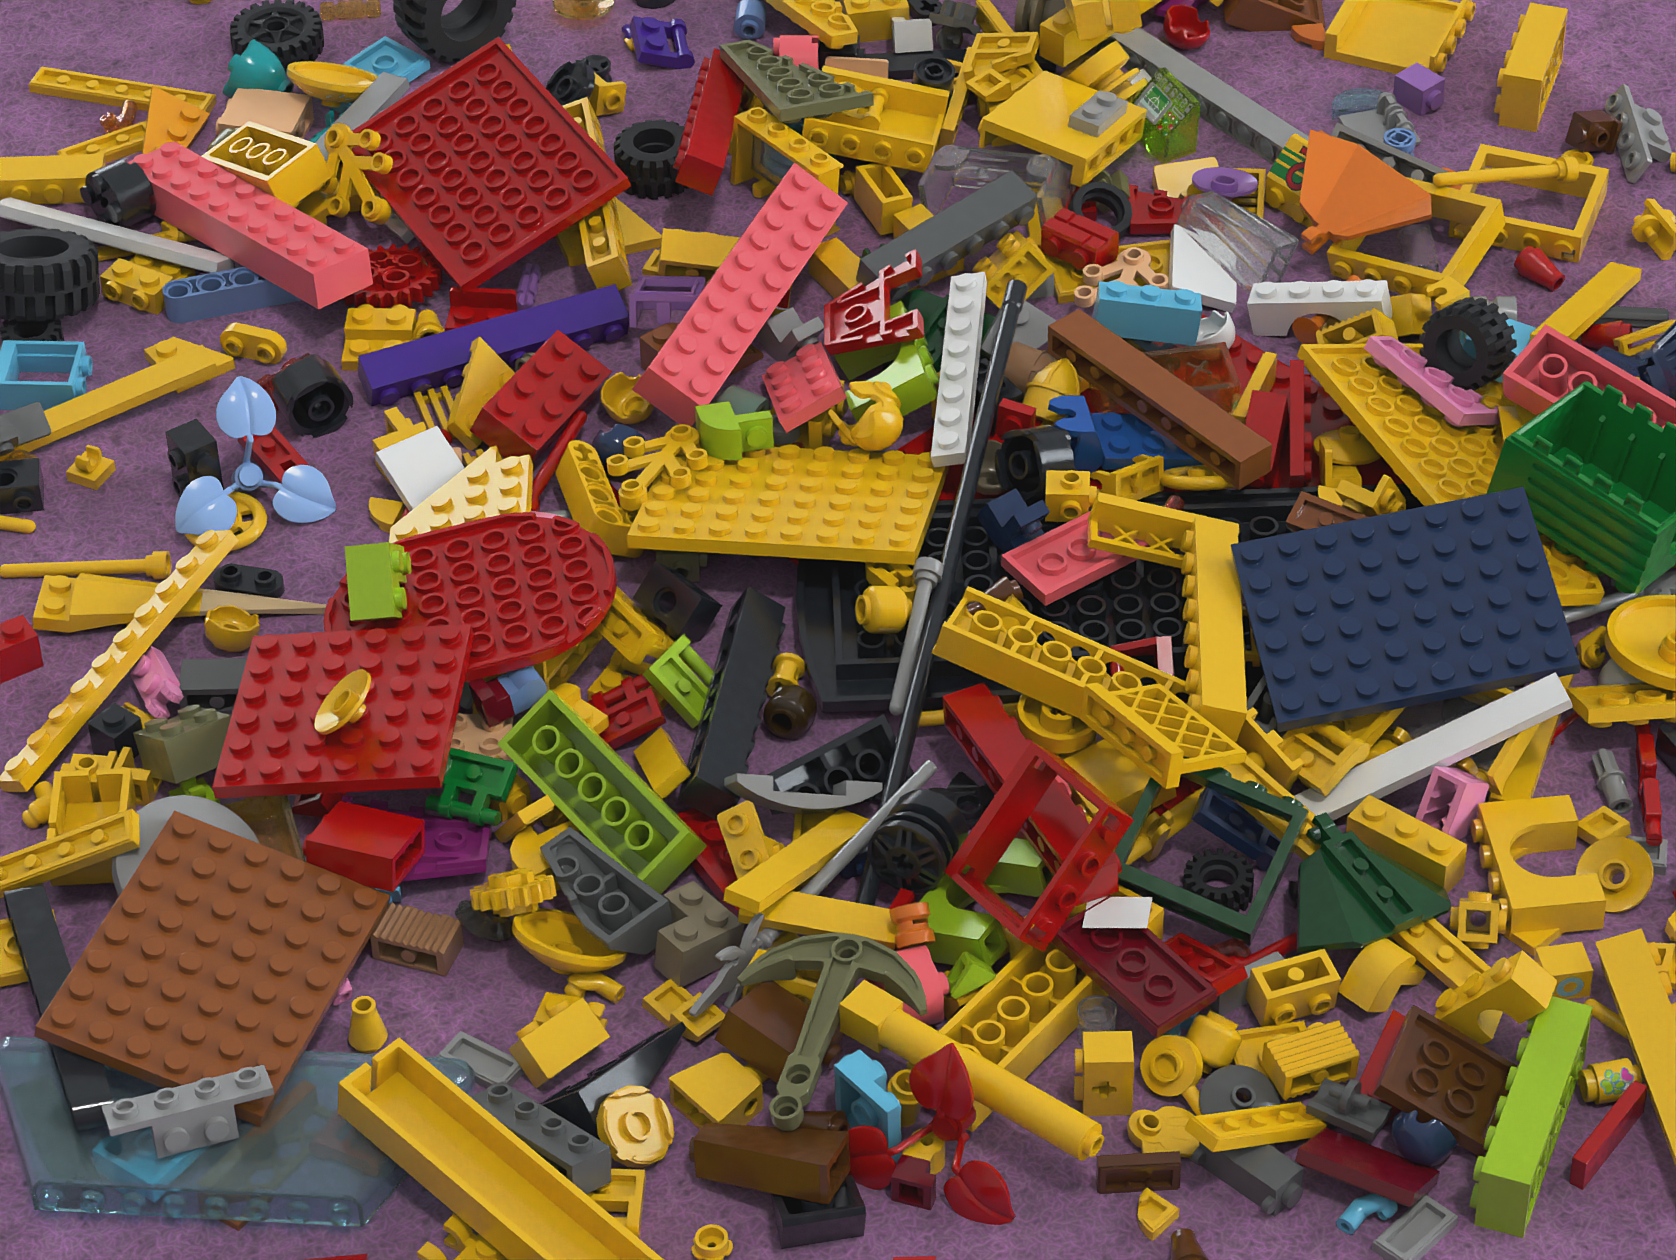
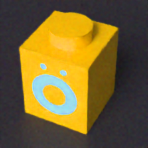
M1582 942L1535 948L1534 961L1557 980L1552 996L1566 1000L1590 996L1593 968Z

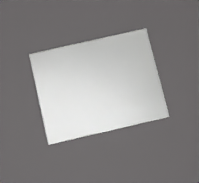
M1106 897L1087 902L1086 910ZM1110 897L1085 912L1082 928H1147L1153 897Z

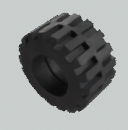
M651 119L645 120V122L633 123L631 127H625L622 133L616 136V141L614 142L615 164L629 179L631 187L626 190L628 194H638V198L643 199L646 196H650L651 199H658L659 196L669 198L672 197L673 193L679 195L684 192V188H690L675 182L678 170L673 168L684 126H679V123L674 121L667 122L662 119L652 121Z
M1466 297L1435 312L1429 317L1430 320L1424 323L1422 329L1425 333L1419 337V343L1423 344V348L1419 349L1420 355L1427 359L1425 367L1443 370L1454 377L1451 383L1454 386L1464 390L1472 389L1475 391L1499 378L1509 367V363L1514 361L1516 354L1511 350L1517 347V340L1512 339L1511 334L1515 333L1513 325L1508 326L1506 322L1509 319L1505 312L1500 314L1498 312L1499 307L1496 304L1491 303L1487 305V299L1478 298L1474 300L1473 297ZM1460 330L1466 333L1473 341L1476 349V359L1468 355L1463 349L1460 342Z

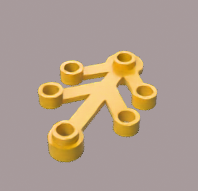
M343 123L333 124L326 132L324 145L329 152L327 165L333 177L327 180L319 191L332 194L338 186L336 175L340 159L343 163L337 196H333L327 206L328 212L331 215L343 218L348 214L350 209L349 198L353 183L363 202L361 213L367 221L383 225L390 218L392 211L390 204L387 200L375 196L362 170H372L380 174H387L393 166L391 156L381 152L375 153L373 157L354 156L352 148L357 146L369 151L376 150L381 141L378 132L364 129L361 133H353L350 127Z
M679 424L672 427L664 437L644 441L639 436L626 438L623 441L625 455L616 454L607 458L608 473L612 476H622L630 471L645 469L636 479H628L621 484V488L618 491L620 506L629 511L639 510L642 503L648 500V486L664 469L670 476L672 487L677 489L689 487L692 484L691 470H702L708 466L707 451L697 448V444L700 441L699 431L689 425ZM662 449L660 452H656V453L644 455V454L647 453V452H652V451H656V450ZM685 455L687 467H681L675 456Z

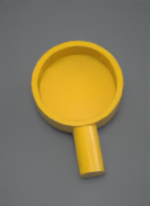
M1163 1035L1155 1038L1146 1046L1141 1057L1140 1070L1144 1082L1153 1092L1168 1097L1183 1096L1196 1116L1201 1115L1199 1109L1200 1091L1196 1087L1203 1072V1060L1199 1049L1191 1040L1183 1036Z

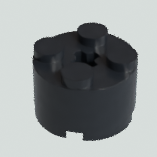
M127 157L117 159L88 173L85 179V186L80 189L83 201L87 205H91L97 216V221L124 228H129L152 217L156 211V203L150 205L149 196L153 195L154 192L146 174L136 162L132 164L127 163Z
M311 354L305 359L293 363L273 378L274 402L291 428L298 435L303 436V434L312 435L313 438H318L337 431L348 419L346 413L349 406L353 407V395L332 364L321 359L319 355Z
M1051 425L1008 431L1000 439L1004 440L1001 449H997L995 453V471L999 484L1003 489H1009L1010 491L1017 489L1024 501L1045 498L1047 470L1077 471L1074 467L1070 434L1065 429H1058Z

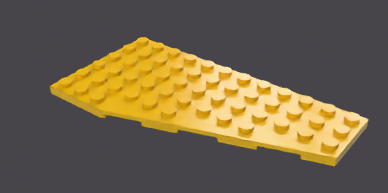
M1366 344L1300 345L1297 357L1300 360H1304V365L1308 372L1317 379L1325 392L1333 398L1342 412L1350 418L1359 432L1367 438L1376 452L1384 458L1393 469V472L1401 478L1423 506L1487 493L1503 447L1500 425H1470L1463 427L1451 425L1444 419L1445 415L1441 411L1425 404L1418 392L1398 382V376L1390 369L1376 364L1374 356L1364 349ZM1404 344L1420 355L1419 349L1423 348V344ZM1493 380L1475 390V392L1483 396L1480 403L1489 409H1493L1498 405L1508 406L1501 401V394L1504 393V390L1501 388L1502 383ZM1540 535L1539 537L1561 606L1599 605L1605 592L1598 575L1586 569L1585 561L1574 554L1567 555L1559 552L1555 548L1554 541L1545 535Z

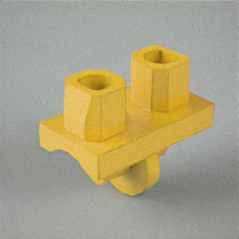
M1646 198L1643 214L1634 218L1631 230L1632 235L1639 242H1647L1661 260H1669L1674 251H1676V216L1671 210L1663 209L1655 199Z

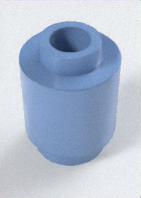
M741 0L737 4L734 30L740 38L758 39L764 34L767 8L762 0Z

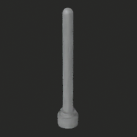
M920 557L916 559L912 577L917 588L889 706L891 714L895 716L901 715L903 712L931 589H934L936 584L940 583L942 579L944 565L939 560L931 557Z

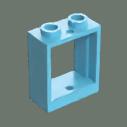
M3 340L0 350V410H15L35 402H40L43 411L85 394L87 391L86 377L91 376L93 370L92 357L86 354L85 343L79 341ZM20 372L70 373L68 382L18 381Z

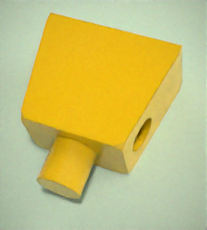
M722 1052L669 1077L670 1104L698 1129H701L705 1123L746 1125L763 1109L762 1083L768 1080L769 1077L749 1063L742 1066L729 1053Z

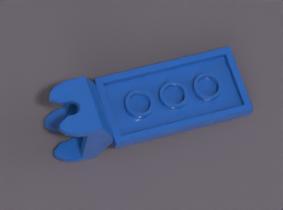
M1059 396L1049 401L1048 410L1058 414H1066L1065 418L1055 422L1054 427L1065 429L1070 434L1074 467L1077 471H1090L1092 473L1101 465L1103 469H1122L1135 464L1132 459L1142 454L1151 457L1157 455L1164 456V470L1183 466L1203 465L1133 414L1113 412L1090 413L1084 396Z

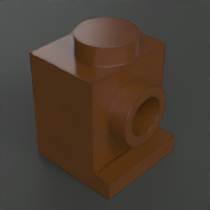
M1602 110L1575 111L1565 142L1581 152L1605 150L1608 153H1614L1623 122Z

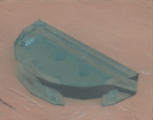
M1353 88L1341 92L1332 102V120L1338 119V116L1377 109L1378 97L1383 92L1371 88Z

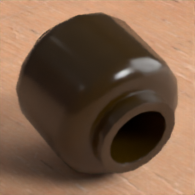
M798 685L780 687L765 705L763 711L764 723L772 734L781 739L793 740L801 737L815 720L817 713L816 701L811 693Z

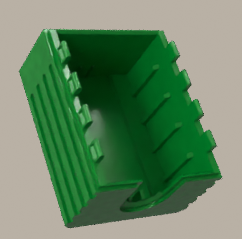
M1587 381L1505 439L1486 494L1524 487L1539 536L1545 535L1554 541L1555 548L1559 552L1567 555L1574 554L1585 561V567L1588 571L1596 574L1604 573L1613 579L1615 587L1619 591L1635 593L1637 595L1676 564V426L1668 421L1663 429L1651 421L1654 412L1637 403L1633 410L1621 402L1624 395L1621 391L1609 384L1603 391Z

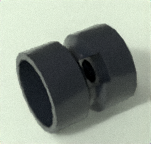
M923 57L914 65L912 83L950 91L947 105L948 110L953 92L955 68L950 61L942 57Z

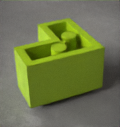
M390 542L344 546L350 621L367 622L402 618V610L406 609L407 598L405 589L400 587V584L407 583L406 574L411 573L409 552H404V546Z

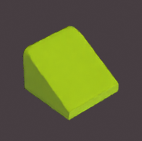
M965 951L947 976L950 988L949 994L957 999L990 982L996 977V974L990 965Z

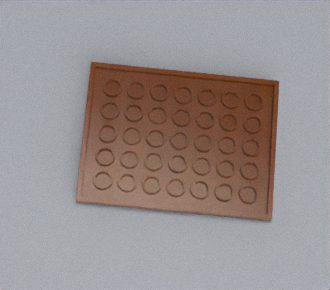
M174 810L36 1024L34 1037L162 1088H174L197 1082L203 1078H213L237 1072L242 1068L264 1065L273 1086L274 1095L234 1105L237 1118L261 1127L387 909L390 895L374 888L363 886L346 877Z

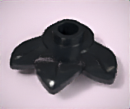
M959 772L951 780L947 789L929 788L930 791L940 793L954 802L963 813L968 827L976 825L994 798V793L987 783L979 787L963 772Z

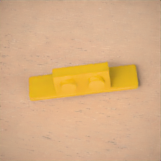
M749 800L717 815L737 879L785 847L784 844L764 835L755 806ZM798 885L791 891L800 892L802 889ZM759 927L758 932H761L765 927ZM783 931L772 942V946L765 950L769 951L776 946L797 939L799 935L798 933Z

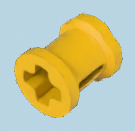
M787 652L775 657L773 661L774 674L769 679L766 687L768 694L772 697L780 687L786 685L799 686L798 681L806 670V664L801 657Z

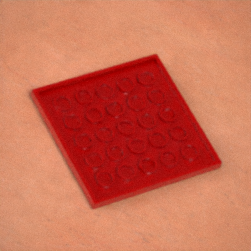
M472 624L253 636L212 785L215 799L442 788L474 639ZM359 669L367 671L371 676V684L363 703L366 705L363 715L356 722L350 723L348 721L344 726L332 733L323 735L316 731L314 722L317 712L330 691L353 671Z

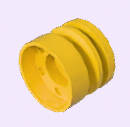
M1114 41L1098 51L1066 77V79L1098 91L1112 92L1118 98L1132 104L1150 85L1146 78L1139 80L1133 85L1131 84V81L1141 72L1138 68L1131 69L1126 73L1122 72L1121 68L1130 57L1118 41Z

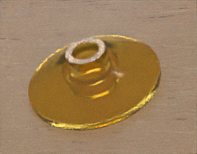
M553 0L555 11L561 16L572 20L599 18L611 11L615 4V0Z

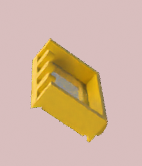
M760 106L734 116L731 183L733 185L756 177L760 181L753 184L752 195L757 198L764 197L773 192L795 163L838 195L840 169L844 166L842 163L783 122H780ZM836 221L825 237L841 230L836 226Z
M1501 688L1406 707L1378 740H1391L1399 745H1403L1514 691ZM1541 723L1447 767L1460 768L1488 782V791L1502 796L1505 782Z

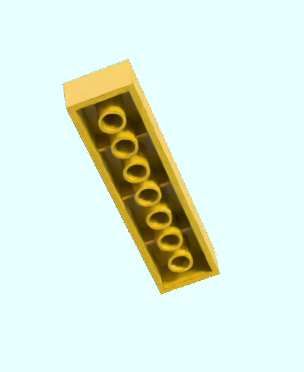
M1120 884L1119 892L1110 894L1113 897H1142ZM1152 902L1147 928L1163 941L1164 908ZM1087 903L1075 906L1066 921L1084 911ZM1052 942L1044 952L1027 944L939 1032L1025 1080L1109 995ZM907 1061V1069L912 1070L914 1064ZM973 1100L976 1120L967 1129L971 1132L993 1112V1110L976 1100Z

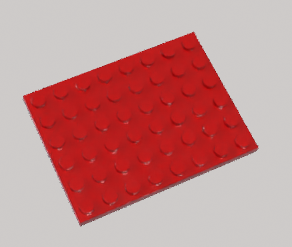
M499 37L352 130L353 133H361L364 129H370L379 133L381 141L376 150L369 151L360 146L352 148L354 156L373 157L375 153L381 152L391 156L393 160V166L387 174H380L372 170H362L368 183L381 198L387 200L392 211L455 285L461 289L464 295H466V291L486 282L631 187L628 177Z

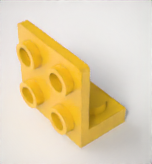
M1018 230L1013 234L1007 233L996 245L998 249L989 258L985 256L980 259L972 269L974 273L985 272L987 279L986 296L999 309L1002 306L1009 281L1020 280L1026 284V300L1056 270Z

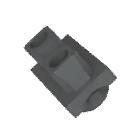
M944 0L939 14L930 13L928 19L933 24L942 25L936 35L937 45L940 49H959L963 43V33L973 36L980 33L981 27L973 25L978 11L977 7L963 2Z
M1325 1078L1317 1094L1307 1103L1306 1113L1324 1120L1327 1124L1326 1128L1330 1130L1340 1127L1352 1132L1354 1139L1371 1145L1390 1117L1392 1106L1362 1094V1083L1357 1080L1351 1079L1346 1086H1343Z

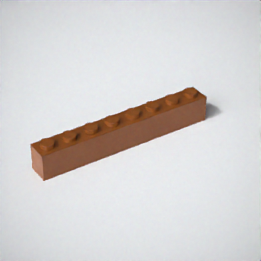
M1078 309L1048 325V354L1057 360L1069 359L1080 377L1238 490L1270 472L1272 444L1221 409L1216 403L1201 395L1190 385L1181 381L1167 369L1154 362L1143 352L1134 348L1119 335L1107 329L1096 319Z

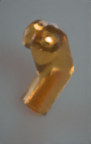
M127 100L122 104L120 115L115 116L113 112H108L107 116L104 114L100 118V125L104 127V131L111 133L133 125L138 110L137 104L134 101Z

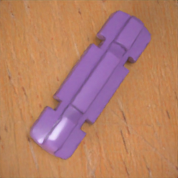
M526 263L522 268V275L517 290L518 311L534 307L539 286L538 282L541 277V267L537 263L533 265Z

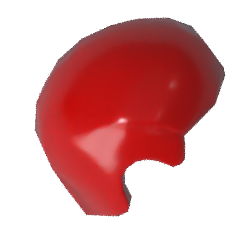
M1172 5L1165 13L1163 35L1169 43L1180 49H1197L1210 37L1209 21L1201 22L1198 18V10L1192 6Z

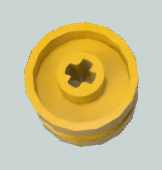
M1025 694L1020 696L1015 719L1018 722L1020 732L1026 739L1030 738L1032 742L1058 755L1062 760L1096 743L1095 736L1097 732L1081 719Z

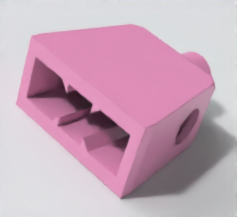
M1436 766L1433 768L1415 818L1460 840L1471 833L1472 819H1477L1478 803L1485 802L1489 783L1457 767Z

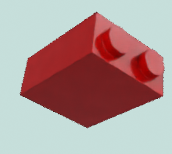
M339 801L328 814L323 816L321 823L315 830L306 836L303 843V855L306 856L307 863L346 877L363 886L393 892L425 853V820Z

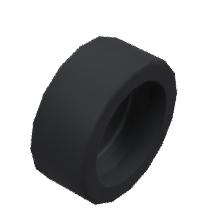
M1090 182L1082 185L1075 192L1067 209L1075 212L1077 215L1084 216L1081 211L1083 203L1094 201L1106 205L1116 216L1117 223L1111 229L1119 233L1120 240L1130 225L1133 215L1131 203L1127 196L1116 186L1106 182Z

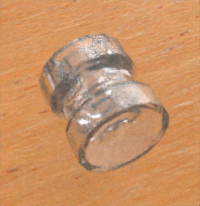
M1093 995L1086 997L1079 1003L1077 1008V1021L1079 1023L1077 1026V1041L1080 1046H1082L1083 1032L1117 1031V1006L1110 998L1102 995Z

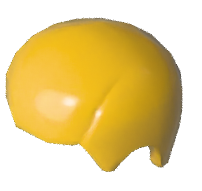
M619 372L607 379L600 390L601 403L613 420L623 424H636L644 421L651 415L655 406L632 390L642 375L638 374L637 377H628L623 372Z
M233 605L218 606L213 610L209 609L204 623L205 634L214 647L226 652H241L251 646L253 636H258L261 626L257 614L250 615L244 609Z

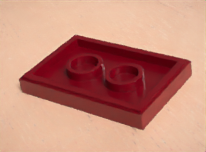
M1324 1128L1299 1147L1295 1162L1299 1165L1408 1207L1415 1204L1437 1184L1440 1174L1438 1170L1417 1165L1404 1157L1328 1128Z

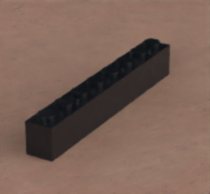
M749 586L730 609L687 763L691 774L682 783L678 800L716 821L719 813L736 806L741 798L724 786V778L736 773L747 774L749 766L745 762L755 746L752 736L761 722L758 712L763 707L768 696L764 689L774 673L770 666L780 650L776 643L786 627V624L782 622L786 607Z

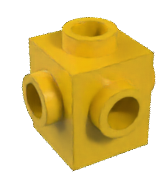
M1046 471L1045 504L1050 513L1045 517V521L1069 522L1089 512V508L1093 507L1097 496V486H1090V471Z
M1468 891V898L1459 899V907L1451 906L1450 930L1458 931L1457 939L1465 941V946L1468 948L1489 949V943H1497L1498 933L1506 934L1507 910H1499L1500 902L1492 900V893ZM1480 911L1485 914L1486 921L1483 925L1476 926L1471 922L1470 917L1474 912Z

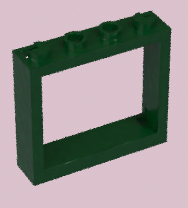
M1221 767L1181 774V777L1289 822L1247 916L1125 864L1162 788L1157 781L1150 777L1132 815L1134 821L1121 838L1115 850L1122 867V873L1118 874V884L1142 897H1153L1152 902L1166 910L1250 946L1307 825L1309 810L1303 808L1304 805L1292 797L1283 796L1281 799L1267 793L1268 790L1257 782L1246 781L1244 783L1232 778L1230 772Z

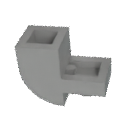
M791 307L769 318L756 336L771 357L776 361L786 362L796 356L797 351L803 346L818 343L817 337L824 330V325L819 317L803 324L794 308Z

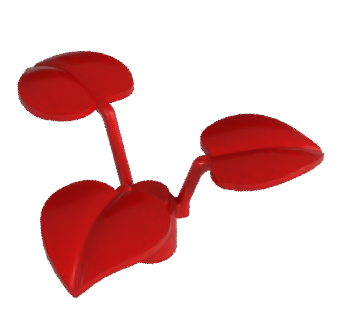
M949 1043L940 1050L922 1058L914 1065L909 1075L910 1089L915 1099L927 1109H936L933 1120L927 1126L892 1148H888L887 1139L878 1128L866 1125L850 1128L847 1130L849 1132L851 1166L848 1175H852L854 1181L864 1187L873 1190L883 1189L891 1183V1176L896 1167L891 1156L897 1155L930 1132H934L935 1136L942 1141H958L952 1163V1171L956 1176L948 1179L944 1185V1193L952 1209L958 1215L975 1222L991 1225L1006 1224L1011 1222L1016 1215L1011 1206L1007 1184L1001 1174L990 1164L978 1160L968 1161L961 1168L965 1143L970 1138L965 1131L976 1120V1110L973 1106V1089L966 1066L954 1043Z

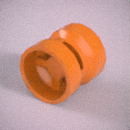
M928 902L907 904L889 910L891 922L897 927L898 934L895 937L897 950L921 944L927 946L936 942L934 930L928 924V918L931 915Z

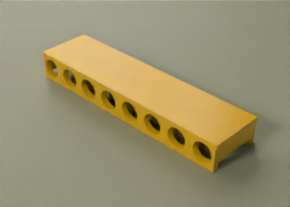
M969 586L966 588L962 600L948 621L943 623L937 643L931 652L936 656L1079 719L1085 684L1098 682L1109 692L1141 687L1140 679L1150 677L1174 695L1179 692L1190 695V692L1185 691L1186 681ZM976 601L983 604L986 610L977 611L972 615L966 605L969 602ZM1006 616L1014 617L1021 626H1012L1007 631L1002 626V618ZM1041 631L1048 632L1054 637L1055 641H1048L1041 646L1037 642L1036 634ZM1082 647L1088 651L1090 656H1083L1078 661H1075L1072 658L1071 648ZM1116 662L1123 667L1124 671L1116 672L1111 677L1106 672L1107 667L1105 664Z

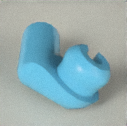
M1374 1193L1356 1198L1336 1221L1337 1227L1343 1232L1352 1235L1367 1216L1374 1212L1382 1220L1392 1217L1398 1210V1204Z

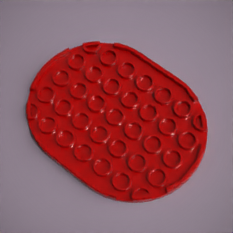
M533 512L491 516L393 542L394 544L404 546V552H409L411 559V573L406 574L407 583L400 584V587H404L407 598L406 609L402 610V618L367 622L350 621L346 573L339 581L340 587L333 598L330 597L327 602L323 621L324 632L472 624L474 639L465 683L544 662L581 642L600 624L612 605L617 587L615 566L611 553L604 541L596 533H590L581 528L576 521L557 515L553 518L536 517V514Z

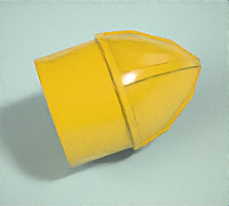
M1063 358L1052 362L1038 372L1032 381L1027 384V391L1022 404L1035 407V419L1042 420L1043 425L1054 426L1056 421L1065 418L1066 414H1058L1048 410L1049 401L1055 397L1067 395L1080 396L1081 386L1078 373L1069 359Z

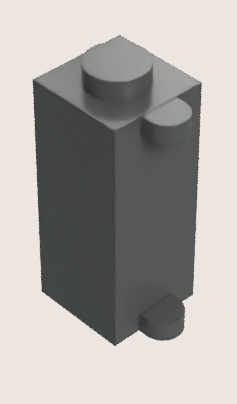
M1199 1142V1147L1191 1156V1161L1196 1165L1202 1166L1260 1206L1261 1210L1274 1217L1286 1206L1288 1208L1294 1207L1302 1197L1304 1190L1302 1187L1303 1167L1270 1144L1212 1152Z

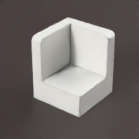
M891 17L893 50L895 53L933 51L932 22L930 19L905 20L904 17Z

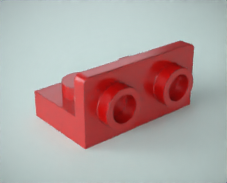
M451 287L449 291L450 310L445 331L517 312L518 300L516 290L474 288L466 291V295H464L459 287Z

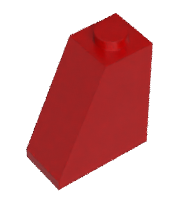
M1252 390L1245 425L1272 444L1270 472L1248 485L1253 487L1273 486L1289 430L1288 399L1286 394Z

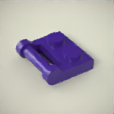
M632 17L630 30L638 62L676 69L691 68L694 65V55L688 48L685 36L687 34V27L682 19L664 22L652 17ZM667 38L674 39L676 52H670Z

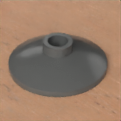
M1229 1065L1217 1069L1205 1080L1199 1094L1201 1115L1280 1105L1279 1095L1273 1083L1258 1070L1243 1065ZM1240 1093L1247 1096L1249 1102H1240L1236 1094Z

